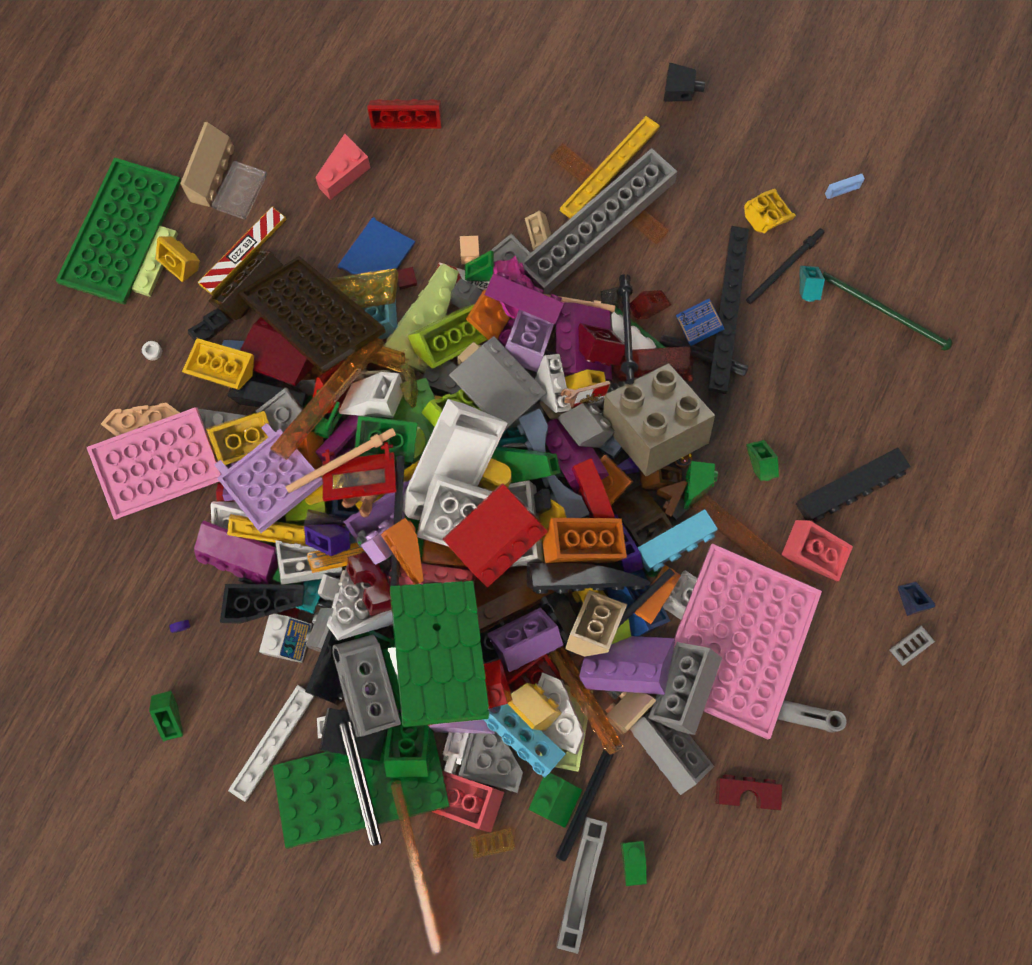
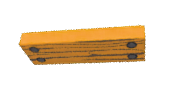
M357 543L350 544V549L334 556H329L321 551L307 553V559L312 573L347 566L348 557L365 551Z

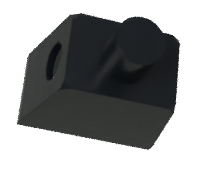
M669 63L664 101H691L694 91L704 92L705 81L695 80V69Z

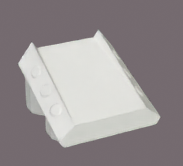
M686 570L683 571L663 605L664 610L669 611L680 620L697 578Z

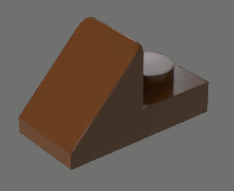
M686 481L660 488L657 491L658 496L667 499L662 510L669 521L686 487Z

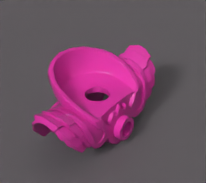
M516 255L510 260H497L494 262V274L498 275V272L508 275V280L515 282L518 279L527 283L526 287L533 290V287H535L533 281L525 275L523 263L518 262ZM501 302L506 315L516 319L519 309Z

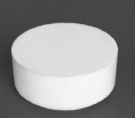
M148 341L143 345L142 353L148 360L153 361L160 358L162 348L157 342Z

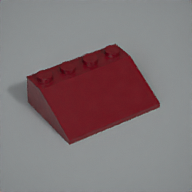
M262 317L253 324L240 351L254 355V371L294 386L314 367L307 358Z

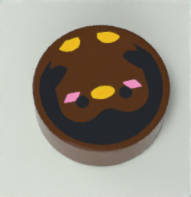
M689 453L674 461V465L678 468L688 467L692 461V454Z

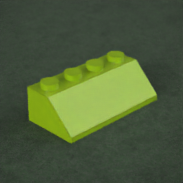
M475 304L465 306L407 335L415 354L431 368H435L460 355L473 342L478 345L488 340L466 320Z

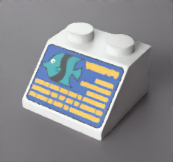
M279 614L269 615L259 652L264 655L303 663L307 648L305 638L308 631H311L313 624Z

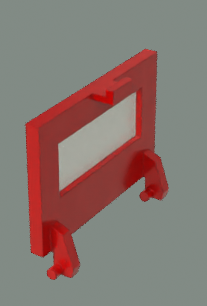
M384 442L381 450L385 449V454L355 457L324 474L323 501L396 492L394 452H389V449L393 448V444L389 445L388 442ZM329 449L322 453V457H326L323 465L333 461L331 456H334L335 453L330 452Z

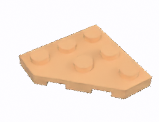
M160 403L155 406H137L125 410L115 409L104 419L101 425L115 436L180 412L168 403Z

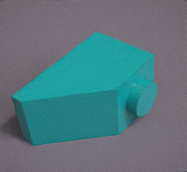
M800 266L799 293L805 301L814 302L815 300H821L825 278L819 267Z

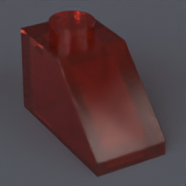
M662 290L642 291L630 302V309L632 315L637 320L648 319L672 304Z

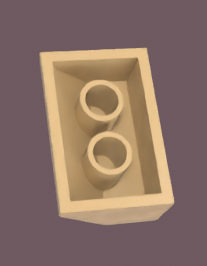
M589 590L569 635L566 649L584 657L608 653L627 604Z

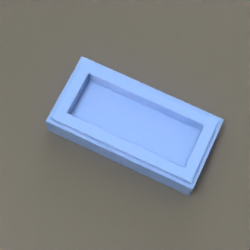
M859 174L830 184L825 195L827 199L859 189L865 178L863 174Z

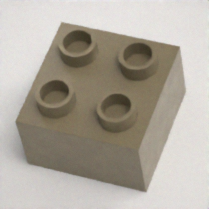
M669 363L634 380V383L631 385L626 384L606 394L604 399L603 418H606L611 423V428L615 431L612 436L645 476L709 444L715 415Z

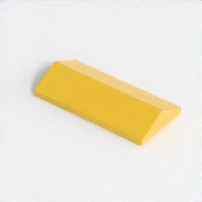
M197 338L182 372L240 390L252 377L254 355Z

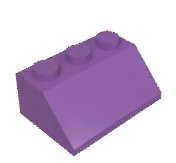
M541 608L487 633L499 659H501L502 664L509 672L563 646L558 626Z

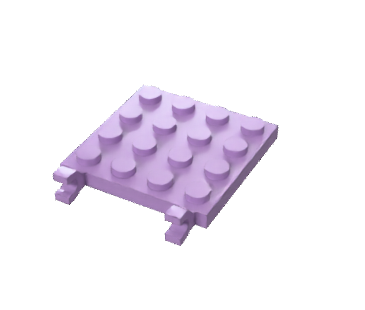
M268 423L261 428L269 438L228 469L221 460L214 464L221 473L217 479L260 533L323 484V479L320 476L297 490L288 493L285 486L311 473L315 469L281 429L275 432Z

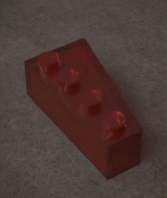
M690 347L632 350L633 361L638 364V370L634 373V378H640L669 363L684 381H693V357ZM624 352L619 366L614 365V373L621 380H626V374L621 371V364L625 362Z

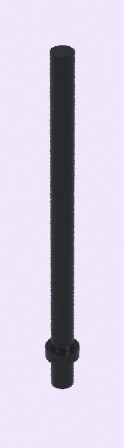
M397 456L393 525L402 520L404 456ZM393 553L391 571L389 572V577H391L390 586H398L399 577H401V572H399L400 563Z

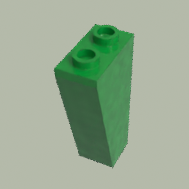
M497 446L491 457L510 468L512 476L510 484L561 473L556 453Z

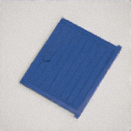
M373 217L337 268H342L367 283L385 278L389 281L414 246L415 241L380 223Z

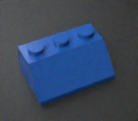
M643 569L630 573L648 580ZM650 585L644 586V589H632V586H626L624 590H613L612 587H605L609 598L627 604V609ZM663 606L652 624L633 613L629 617L631 636L641 637L670 622Z

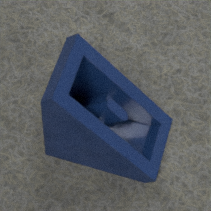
M917 582L898 586L907 616L925 612L935 607L933 600Z

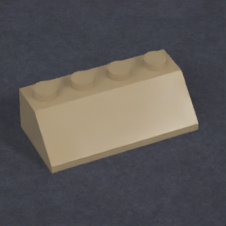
M204 122L180 184L190 202L211 207L212 201L216 199L217 188L222 183L224 170L228 168L229 157L234 152V145L228 135L208 122Z

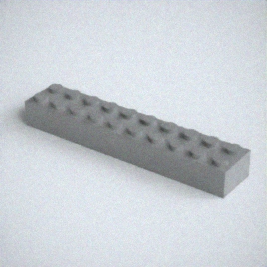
M651 148L520 262L523 263L525 275L533 281L535 287L544 290L543 294L550 293L672 186L676 181L677 171Z

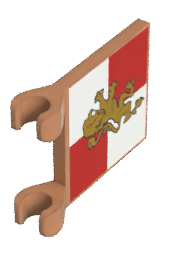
M606 381L576 390L566 388L562 390L561 396H568L564 399V402L570 403L571 409L582 403L594 404L600 407L604 402L611 383Z

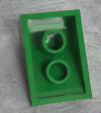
M358 416L355 448L371 440L370 437L376 434L380 435L393 428L396 435L384 441L388 442L389 445L393 444V448H390L389 452H394L395 461H397V456H404L405 462L413 463L418 423L371 416ZM381 446L373 447L359 456L385 454V449L381 450Z
M398 713L401 724L388 728L384 755L386 777H428L430 727L428 725L403 727L402 715Z

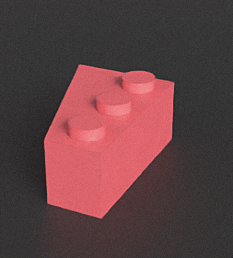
M344 134L315 177L319 189L330 200L371 168L368 156Z

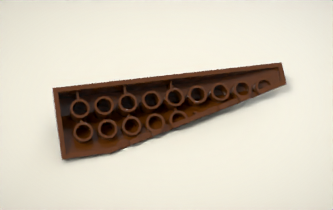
M618 562L589 564L612 568L618 565ZM527 566L509 567L488 588L476 577L474 590L480 634L540 604L542 597L556 591L548 590V593L537 594L527 587Z

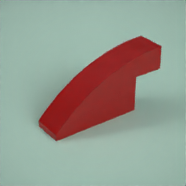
M592 458L574 465L572 471L580 486L578 495L582 497L589 511V518H615Z

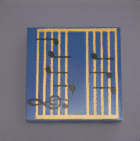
M710 299L676 315L690 346L724 330L723 324Z

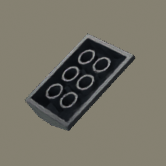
M329 629L307 685L306 693L338 705L339 701H343L344 694L333 656V645L354 640L355 636L337 640Z

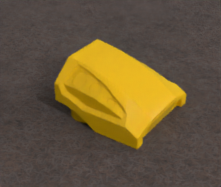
M776 189L763 192L752 200L747 201L744 205L746 219L755 231L766 233L780 224L789 222L796 216L778 195Z

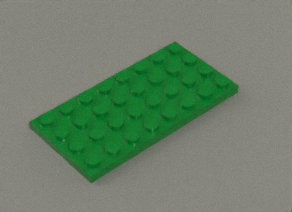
M114 157L57 276L56 282L60 285L125 305L159 226L162 225L182 181L180 177Z
M431 728L428 777H386L384 755L387 737H384L380 761L361 758L378 825L450 807L434 731ZM324 752L273 765L286 849L366 829L347 755Z

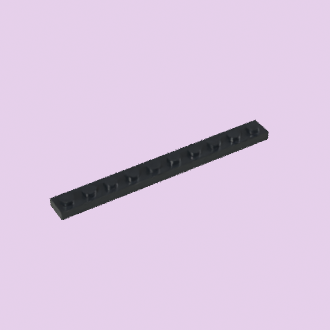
M731 226L718 313L724 330L715 334L708 391L722 394H727L749 235V229L736 226Z

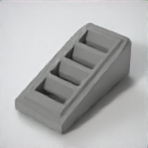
M919 625L889 650L903 666L935 641ZM917 634H920V636L925 640L924 643H921V641L916 637ZM912 638L919 645L918 648H915L910 642ZM907 643L913 652L909 653L904 644ZM901 648L907 657L903 658L897 649Z

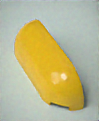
M491 458L478 486L494 491L503 483L508 488L512 478L510 468L506 464Z

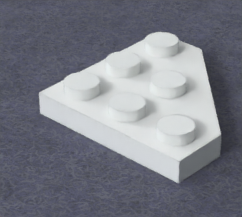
M542 673L538 685L544 689L545 692L543 694L548 699L552 698L559 705L558 709L562 712L551 726L542 732L558 747L578 754L585 734L564 682Z

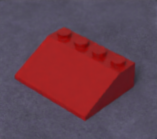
M502 483L443 538V541L488 588L548 531L536 516Z

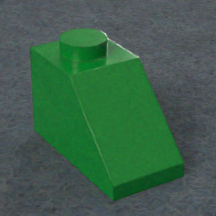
M762 440L746 444L754 473L759 480L769 481L772 478L779 477L778 457L766 441Z
M172 691L152 695L149 712L162 741L182 737L183 731L179 709Z
M640 840L620 843L626 886L647 884L644 842Z

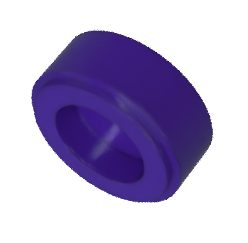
M189 620L169 625L172 633L184 631L191 627Z

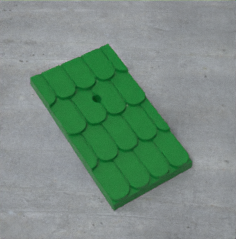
M473 581L390 586L403 727L488 719L489 704Z

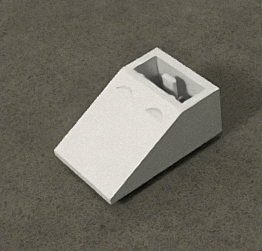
M380 372L352 383L339 410V414L393 418L405 391L400 374Z

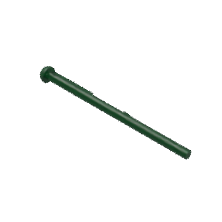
M824 271L822 274L825 280L938 343L942 346L941 350L946 351L952 347L953 342L950 337L945 340Z

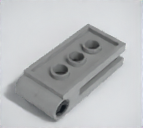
M369 635L333 645V656L355 736L361 737L400 725L401 722L385 662L376 637ZM360 665L364 668L363 674L359 670ZM365 686H368L369 694L365 692ZM371 706L374 707V715L370 711Z

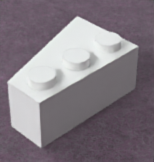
M276 540L281 585L322 579L323 574L331 577L341 576L342 567L312 573L307 553L319 550L301 546V544H288Z

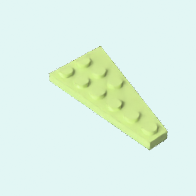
M445 264L440 265L429 280L428 285L418 295V299L410 306L397 324L395 331L390 334L385 345L377 353L425 374L428 364L415 354L407 335L446 316L451 299V291L455 286L459 271Z

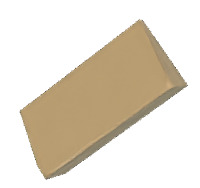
M541 211L525 218L533 250L551 236L547 217Z

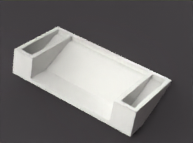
M448 399L403 495L402 511L406 516L411 519H421L427 492L434 473L478 486L508 423L469 405Z

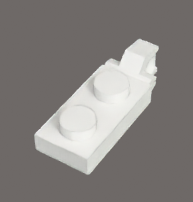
M448 733L443 751V760L447 761L444 769L445 772L455 774L458 764H462L470 733Z

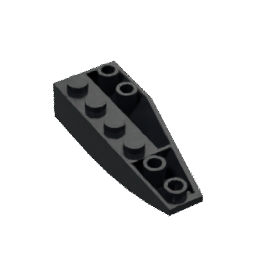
M527 562V587L537 594L548 593V590L556 591V593H569V589L584 591L585 588L605 590V587H612L613 590H624L626 586H632V589H644V586L650 585V581L600 565L570 562Z

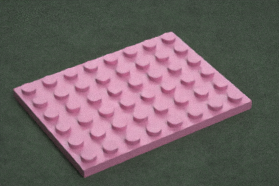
M710 545L674 637V648L676 642L711 648L722 657L704 712L767 740L771 738L822 593L821 590L717 545Z

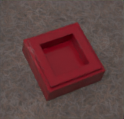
M413 267L395 271L400 290L417 286Z

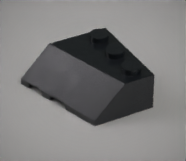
M554 592L542 597L540 608L558 626L563 648L571 659L578 654L567 650L566 645L578 614L574 613L572 604L564 593Z

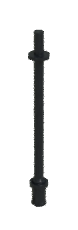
M622 274L619 277L620 286L618 294L622 297L625 362L621 364V371L626 374V383L631 385L634 383V373L638 370V364L633 361L629 296L632 295L633 288L630 285L631 277L627 274L625 279V274Z

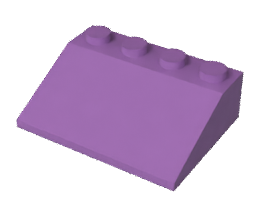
M631 636L611 644L608 653L585 656L579 677L586 689L665 695L675 639Z

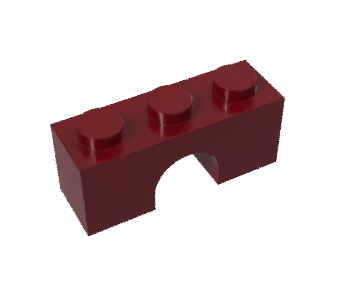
M366 552L348 557L346 570L353 583L365 582L371 585V587L364 589L362 599L370 616L392 610L388 578L385 573H382L380 564L375 565Z
M723 775L716 782L715 804L740 806L741 794L749 790L756 796V808L781 810L782 785L776 784V780L764 779L762 783L755 782L756 778L743 777L742 781L735 780L733 775Z

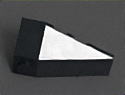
M254 370L252 377L240 390L230 388L227 395L239 405L261 407L284 388L290 390L302 408H304L307 398L306 393L286 382Z
M225 584L220 623L241 624L302 606L305 586Z

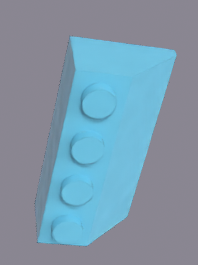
M704 509L638 547L641 553L643 568L647 572L651 570L656 572L665 566L663 563L668 560L673 562L681 557L682 552L686 550L691 552L698 547L697 544L703 540L705 543L712 540L718 528L707 511Z

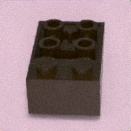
M641 485L620 496L611 505L614 514H617L622 519L624 527L637 548L673 528L663 510Z

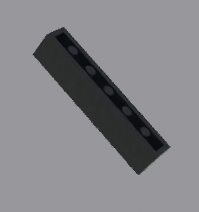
M897 447L799 499L796 506L805 520L817 523L825 518L824 514L828 512L834 514L842 509L841 505L845 503L851 505L858 500V496L863 495L866 497L874 492L873 488L877 486L882 488L891 483L890 479L895 477L897 480L905 476V471L911 466Z

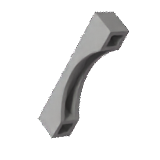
M588 817L585 818L556 943L558 949L576 954L579 952L591 888L607 828L606 822Z

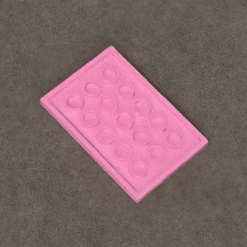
M197 407L87 447L114 520L220 482L217 478L221 473L214 465L218 461Z

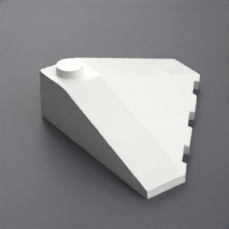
M343 570L339 581L340 590L339 593L335 594L332 605L334 609L332 617L329 616L327 626L336 639H345L393 624L392 610L370 616L362 599L364 589L371 587V585L365 582L354 584L347 570Z

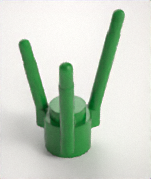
M317 390L312 428L315 429L314 433L316 435L329 438L343 414L338 413L334 419L340 402H336L329 419L322 418L321 421H318L321 391Z

